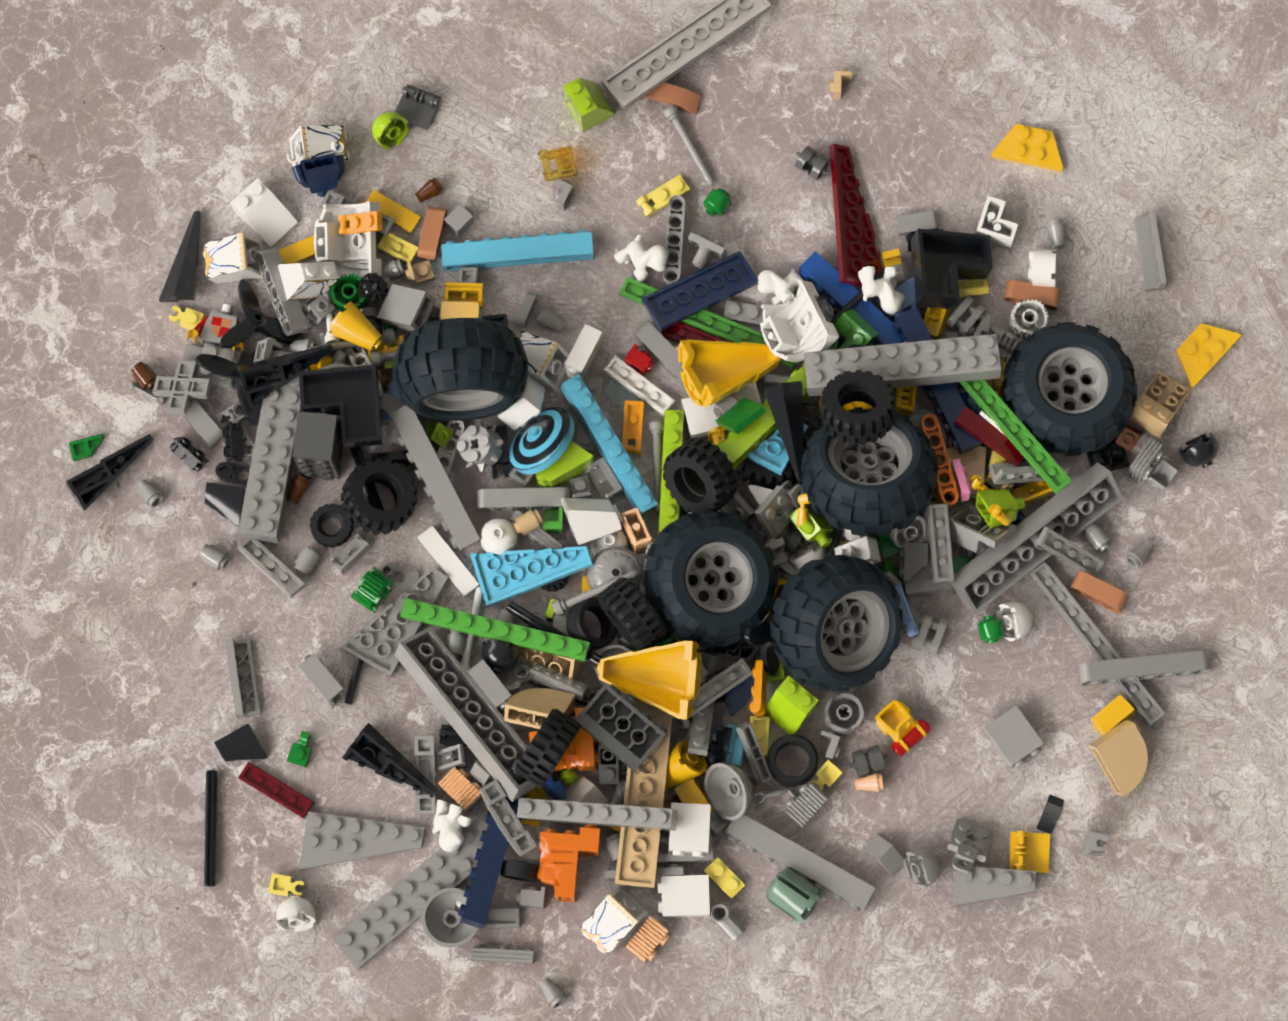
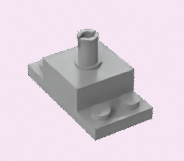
M951 496L949 499H947L946 501L952 502V501H953L952 496ZM959 498L952 507L948 508L950 540L964 547L962 554L966 555V557H973L975 553L985 546L995 548L1016 532L1017 526L1012 523L1007 526L1000 525L989 528L976 506L965 501L961 502Z

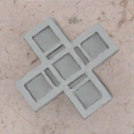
M178 360L174 377H156L152 393L154 396L169 397L166 408L168 414L186 415L190 398L208 399L212 381L209 378H195L198 369L196 361Z

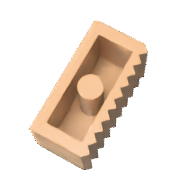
M639 508L621 513L623 520L621 524L634 553L637 555L646 552L647 545L652 543V537H650L645 521H643L642 515H640Z
M454 767L438 785L467 813L482 798L479 791L481 787L475 781L471 783L467 779L468 774L463 769L457 770Z
M650 916L627 944L626 948L644 963L647 959L651 961L657 954L655 949L658 945L661 944L663 946L670 936L667 935L669 930Z

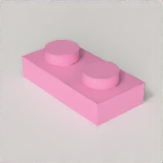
M960 459L952 460L951 469L961 502L968 501L970 493H972V486L965 478L967 476L966 467L964 464L961 465Z

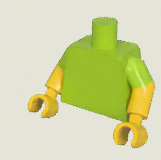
M974 474L969 480L972 483V488L978 491L975 506L989 528L1009 525L1017 519L1018 510L1025 508L1024 499L1022 497L1014 499L1009 490L989 489L983 484V479L977 474Z
M808 494L800 495L798 497L800 507L789 517L807 541L818 542L822 549L826 548L831 544L828 535L833 529L827 523L826 518L821 515L818 516L811 505H806L811 504Z

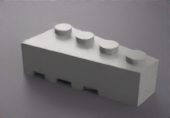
M972 867L969 873H964L955 869L953 907L1033 894L1035 892L1036 871Z

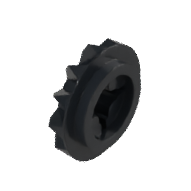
M377 272L367 273L361 278L359 283L362 295L372 302L383 300L389 291L387 289L388 282L384 281L383 276L377 275ZM377 283V289L371 291L373 287L372 284Z

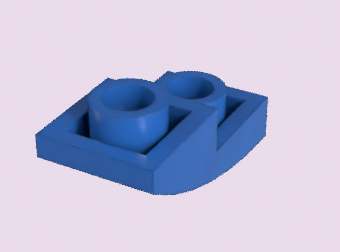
M551 773L542 788L555 800L566 799L565 786L561 780H553Z

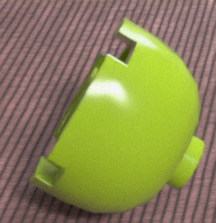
M383 112L373 122L371 130L373 138L381 147L390 150L392 149L391 146L395 143L397 146L400 145L409 132L407 127L409 122L397 112Z

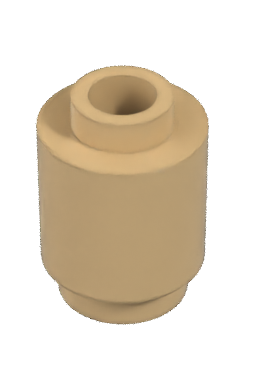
M530 510L516 517V522L513 525L518 534L526 535L539 528L543 521L537 510Z

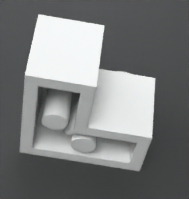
M988 196L976 234L990 235V242L1011 248L1018 224L1000 219L1006 201Z
M528 374L524 391L519 395V399L507 410L499 413L498 418L513 430L520 426L523 427L530 418L540 414L545 387Z

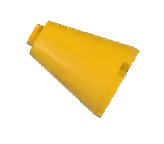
M347 303L344 306L346 310L340 311L330 325L331 330L329 333L369 351L378 350L383 344V336L354 303Z
M687 740L677 743L669 754L665 790L703 774L707 769L704 755L701 757L697 754L688 753L689 741Z

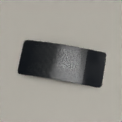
M1049 795L1037 829L1049 834L1052 833L1064 802L1063 799Z

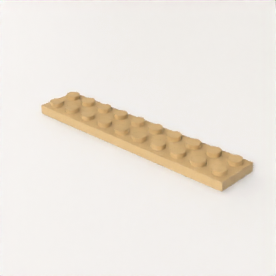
M635 697L636 709L639 712L644 710L651 716L652 723L656 724L658 722L667 731L668 739L638 774L627 767L623 805L663 808L673 716ZM642 735L635 737V742L643 741ZM621 827L615 884L655 888L661 830Z

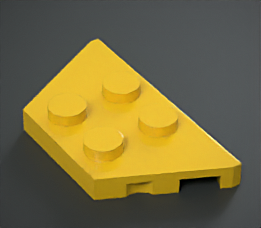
M1020 124L1014 125L991 155L993 158L1062 172L1063 169L1053 131Z
M1201 323L1176 350V355L1182 363V369L1186 373L1192 389L1240 339L1241 334Z

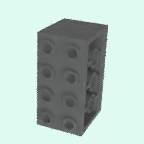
M298 411L292 457L300 474L304 475L303 477L307 479H315V477H322L323 480L333 481L334 478L339 479L343 443L341 424L337 415Z
M605 683L577 716L575 721L580 724L583 730L638 774L668 739L667 731L658 722L656 724L652 723L651 716L644 710L639 712L636 709V704L630 698L626 697L624 699L621 697V691L613 684L608 686ZM612 710L613 715L605 717V712ZM627 723L628 728L621 730L620 724ZM642 735L643 741L635 742V737Z

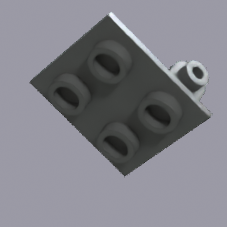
M407 84L402 88L401 93L403 95L395 112L401 114L410 124L427 130L442 97Z

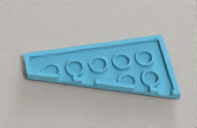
M587 546L564 547L563 549L548 548L545 550L506 551L499 555L491 552L483 554L470 553L487 607L494 606L594 565Z

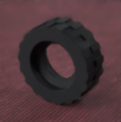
M332 503L318 507L310 518V529L314 539L320 545L322 544L327 548L339 547L346 543L353 531L352 519L348 520L346 517L348 512L343 511L342 506ZM328 517H336L341 523L340 530L334 535L326 534L322 529V523Z

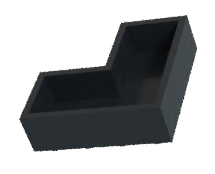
M918 228L911 238L916 306L953 309L960 299L958 277L986 279L993 269L990 235Z
M376 365L299 372L302 412L323 413L340 411L342 443L345 448L383 445L378 370Z

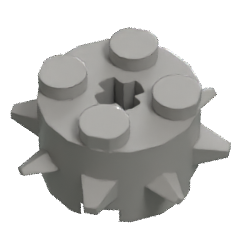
M478 421L477 425H470L463 432L457 443V450L462 458L467 461L466 468L475 464L480 472H484L486 466L494 465L498 462L502 454L501 445L504 443V440L495 432L496 425L487 429L482 421Z

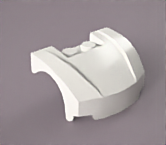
M369 201L362 204H324L321 217L316 220L314 249L316 261H334L339 278H341V275L344 277L345 274L348 276L353 273L363 277L369 272H377V275L382 276L381 259H376V231L349 235L338 234V229L340 228L338 215L380 211V203Z
M800 280L795 297L786 304L761 305L764 311L763 322L760 323L765 343L775 356L781 357L786 361L795 363L804 361V352L827 350L839 338L833 323L826 321L816 301L819 295L813 282Z

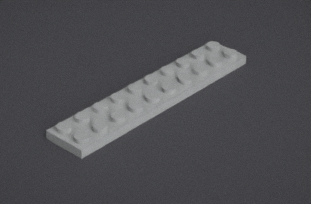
M719 0L603 79L602 85L625 110L771 9V4L767 0Z
M485 812L476 818L469 827L462 830L464 841L458 850L449 853L440 848L333 938L335 943L358 970L421 917L424 904L432 894L441 889L456 888L469 877L471 868L476 867L477 860H474L477 848L481 849L483 842L480 841L482 831H486L488 826L485 823L487 816Z

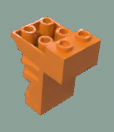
M574 708L575 719L584 708ZM580 728L553 770V773L564 769L574 770L578 768L579 771H596V766H599L598 751H594V747L598 746L597 740ZM538 731L529 732L530 743Z
M585 824V827H580V835H577L576 831L568 830L564 831V834L557 833V830L545 829V832H540L539 851L541 855L537 878L544 884L554 886L556 901H576L579 856L599 857L601 831L597 828V825Z

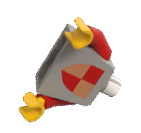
M222 304L220 313L211 312L209 316L204 317L194 329L187 331L186 340L194 338L193 342L197 343L199 337L201 344L219 345L223 335L240 323L236 316L231 315L233 306ZM244 342L231 347V349L235 351L237 347H240L241 351H244Z

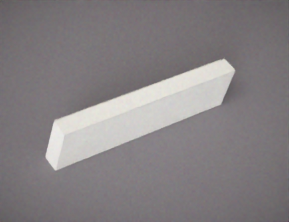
M616 355L604 368L605 373L663 417L665 410H669L675 403L672 397Z
M433 526L417 537L464 597L480 586Z

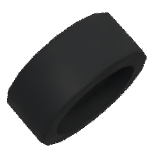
M505 859L502 863L500 876L519 881L536 882L539 866L528 862Z

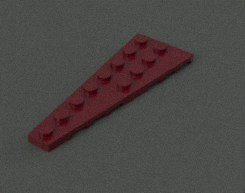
M833 143L829 148L840 283L862 287L858 271L862 270L863 267L874 266L876 271L875 277L885 268H882L879 259L881 253L875 245L876 237L869 213H866L863 203L865 199L861 197L858 186H860V182L854 174L855 165L850 148Z

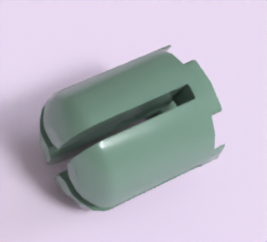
M786 868L776 875V879H773L769 885L767 899L775 907L802 925L803 920H806L814 910L817 903L816 900L819 897L821 898L824 892L792 869Z

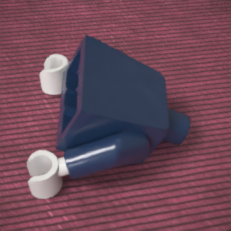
M339 141L340 146L336 149L335 143H331V149L336 152V156L335 153L301 160L300 164L297 162L299 157L295 151L296 157L294 159H290L287 153L286 157L293 165L292 170L297 182L304 188H309L311 193H317L319 197H325L328 190L335 189L345 172L344 155L341 154L344 150V144Z

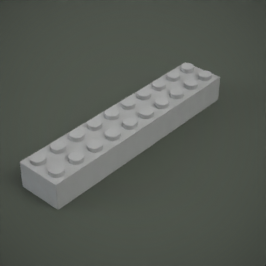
M997 334L804 352L808 396L822 395V391L827 387V383L831 379L834 380V377L839 374L844 375L846 371L855 372L856 370H861V372L865 373L866 371L872 372L875 376L876 374L883 378L882 381L886 380L891 388L1000 378L1001 375Z
M272 350V358L290 354L289 352ZM299 376L283 387H279L271 392L267 398H263L238 529L241 538L279 543L294 463L292 455L298 411L302 412Z
M1097 462L1070 485L1016 525V532L995 548L989 546L954 574V581L950 583L963 606L972 613L977 614L1052 555L1050 552L1036 544L1044 527L1050 528L1070 541L1124 499L1110 470Z
M428 627L400 642L395 653L397 659L493 779H497L509 799L513 802L537 788L538 786L517 774L514 769L527 746L511 726L504 721L503 716L432 628Z

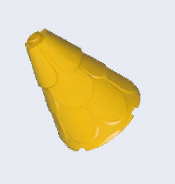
M687 339L680 341L678 361L682 362L683 371L680 374L684 387L692 401L698 406L704 407L718 403L732 393L738 392L749 383L756 382L777 368L781 361V357L775 356L767 344L748 342L734 343Z
M685 640L640 651L632 650L600 659L597 672L599 673L600 680L609 685L613 684L623 693L631 694L678 719L687 720L694 710V706H691L692 702L697 700L702 672L701 653H697L696 649H699L697 642Z

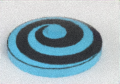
M550 407L541 410L538 416L530 418L523 427L519 428L512 439L509 448V461L511 465L522 474H534L556 462L572 440L574 434V420L572 416L563 408Z

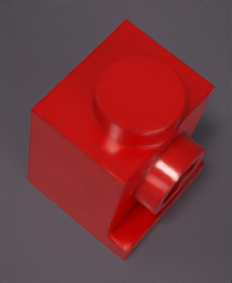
M636 344L633 345L624 359L625 363L643 376L646 372L650 373L655 365L652 358H650L651 355L644 350L639 351Z

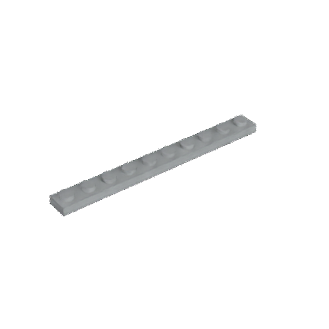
M1045 561L1029 572L1034 582L1097 661L1121 659ZM1139 680L1115 683L1149 727L1165 715V712Z

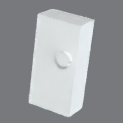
M756 382L749 383L738 392H734L741 400L745 397L762 405ZM691 398L682 399V409L684 410L690 440L706 438L712 428L719 427L715 421L718 418L713 412V409H715L714 404L704 407L695 404Z

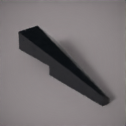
M195 211L192 215L160 295L159 302L195 300L200 211Z
M327 344L237 366L239 380L249 407L255 406L256 402L262 398H267L271 392L298 377L299 372L305 371V369L313 364H317L327 354H332V345Z
M801 381L779 383L764 389L798 483L802 482L801 462L804 455L803 384Z
M148 434L103 458L99 464L66 481L69 491L84 511L153 441L152 436Z
M369 723L361 730L342 757L346 761L350 759L357 762L358 766L362 768L364 766L375 770L376 774L399 784L406 783L412 786L413 790H422L429 793V797L433 798L439 790Z

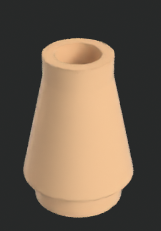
M874 773L855 779L856 790L880 792V790L884 789L883 774Z

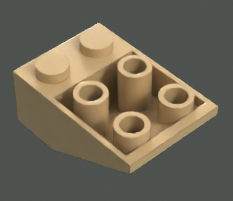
M1158 371L1136 402L1130 420L1157 438H1160L1191 391L1161 371Z

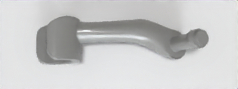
M784 787L768 793L756 792L753 799L757 795H761L763 800L759 804H763L765 799L777 797L786 792L794 798L797 795L791 790V787Z

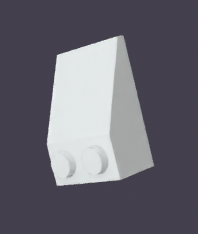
M258 178L230 202L233 210L270 248L298 224L297 220Z

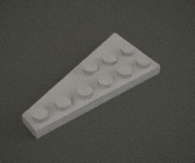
M433 567L430 568L394 602L390 603L362 630L358 631L347 643L343 644L340 649L391 677L400 662L395 656L400 642L415 635L422 625L420 622L400 617L405 598L434 604L449 576Z
M308 812L299 870L422 848L425 828Z

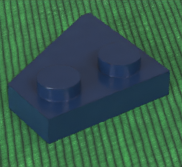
M753 674L724 694L731 717L752 697L751 688L755 681Z

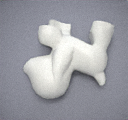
M639 234L626 248L615 253L614 257L620 264L623 262L628 264L632 260L636 268L633 272L636 281L642 283L648 275L646 271L648 267L657 272L665 270L669 253L661 245H654L646 251Z
M874 266L863 267L862 270L858 271L864 294L863 300L867 301L869 297L879 296L881 307L886 313L895 314L899 312L906 298L902 293L894 290L897 286V280L894 279L898 274L897 267H886L883 278L874 280L876 272Z
M791 269V273L784 279L772 270H763L758 276L757 289L763 294H775L776 296L772 298L773 305L786 304L795 297L793 292L798 291L799 282L803 279L794 269Z
M438 799L432 832L436 834L440 831V847L444 851L452 853L458 850L464 841L462 827H469L473 819L460 815L462 807Z

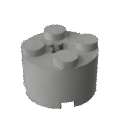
M840 693L828 700L824 710L825 725L830 730L837 732L838 735H850L860 727L864 716L861 702L850 693ZM843 710L847 711V716H845L844 718H842L840 714L843 712Z

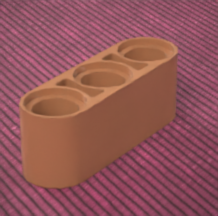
M433 206L427 207L417 250L418 258L437 260L445 226L444 219L447 217V209Z
M1008 280L1004 300L1016 304L1020 301L1023 302V300L1027 301V299L1029 301L1037 299V302L1041 301V304H1044L1046 310L1055 311L1059 307L1061 290L1055 287L1032 286V283Z
M1078 571L1070 587L1073 592L1119 614L1129 598V595L1124 591L1083 571Z

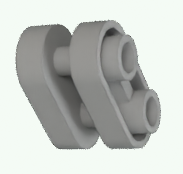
M969 295L946 322V325L951 329L955 325L960 328L958 332L961 337L971 336L976 329L974 326L977 322L981 323L987 316L985 313L987 309L982 305L975 308L972 305L975 300ZM968 311L972 315L964 322L961 318Z
M926 612L925 616L921 615L918 626L921 628L919 634L914 635L911 644H914L913 649L921 651L922 646L930 648L928 654L936 656L948 620L941 618L939 623L932 621L934 615ZM929 628L936 630L933 641L925 639Z

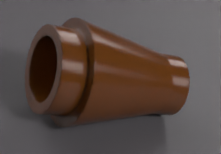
M433 178L432 180L429 179L415 195L422 203L425 200L440 195V192L444 189L438 180Z
M298 474L295 475V478L292 477L287 499L298 503L310 486L308 485L310 480Z

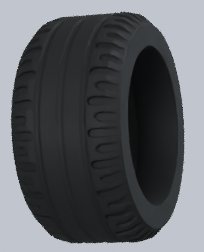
M589 598L575 604L567 614L566 629L569 636L574 639L590 642L591 651L609 645L618 633V629L613 625L599 604L598 598ZM586 610L594 613L600 622L601 634L598 639L591 636L584 626L583 618Z
M788 734L778 738L773 742L767 754V766L772 778L783 786L798 787L804 785L812 779L818 767L819 760L815 746L810 740L801 735ZM788 745H796L803 748L809 756L807 770L799 776L783 774L776 765V756L781 748Z

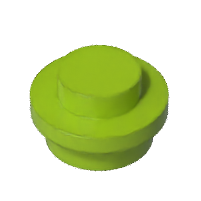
M565 770L559 774V780L565 786L574 784L578 779V775L575 774L574 770Z

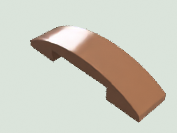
M665 82L641 98V100L647 98L673 106L676 105L679 110L694 114L697 113L701 100L700 95Z

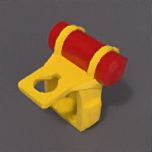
M896 699L875 716L877 727L885 735H889L894 741L891 745L892 750L901 757L908 753L913 746L922 738H925L931 731L929 723L922 719L918 721L914 719L911 715V710L902 701L898 702Z

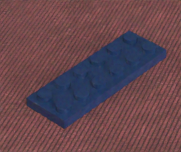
M741 251L642 297V303L658 329L662 331L757 285L759 280Z

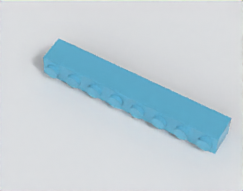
M580 230L573 234L568 232H560L558 235L544 233L536 237H531V235H523L520 238L507 236L500 240L486 238L483 241L476 242L475 240H465L464 243L448 241L445 244H441L444 272L458 271L460 267H478L482 269L594 259L592 233L586 230Z
M577 374L563 382L560 387L561 391L601 457H604L617 478L632 508H639L640 515L642 516L652 511L658 505L657 501L581 376Z

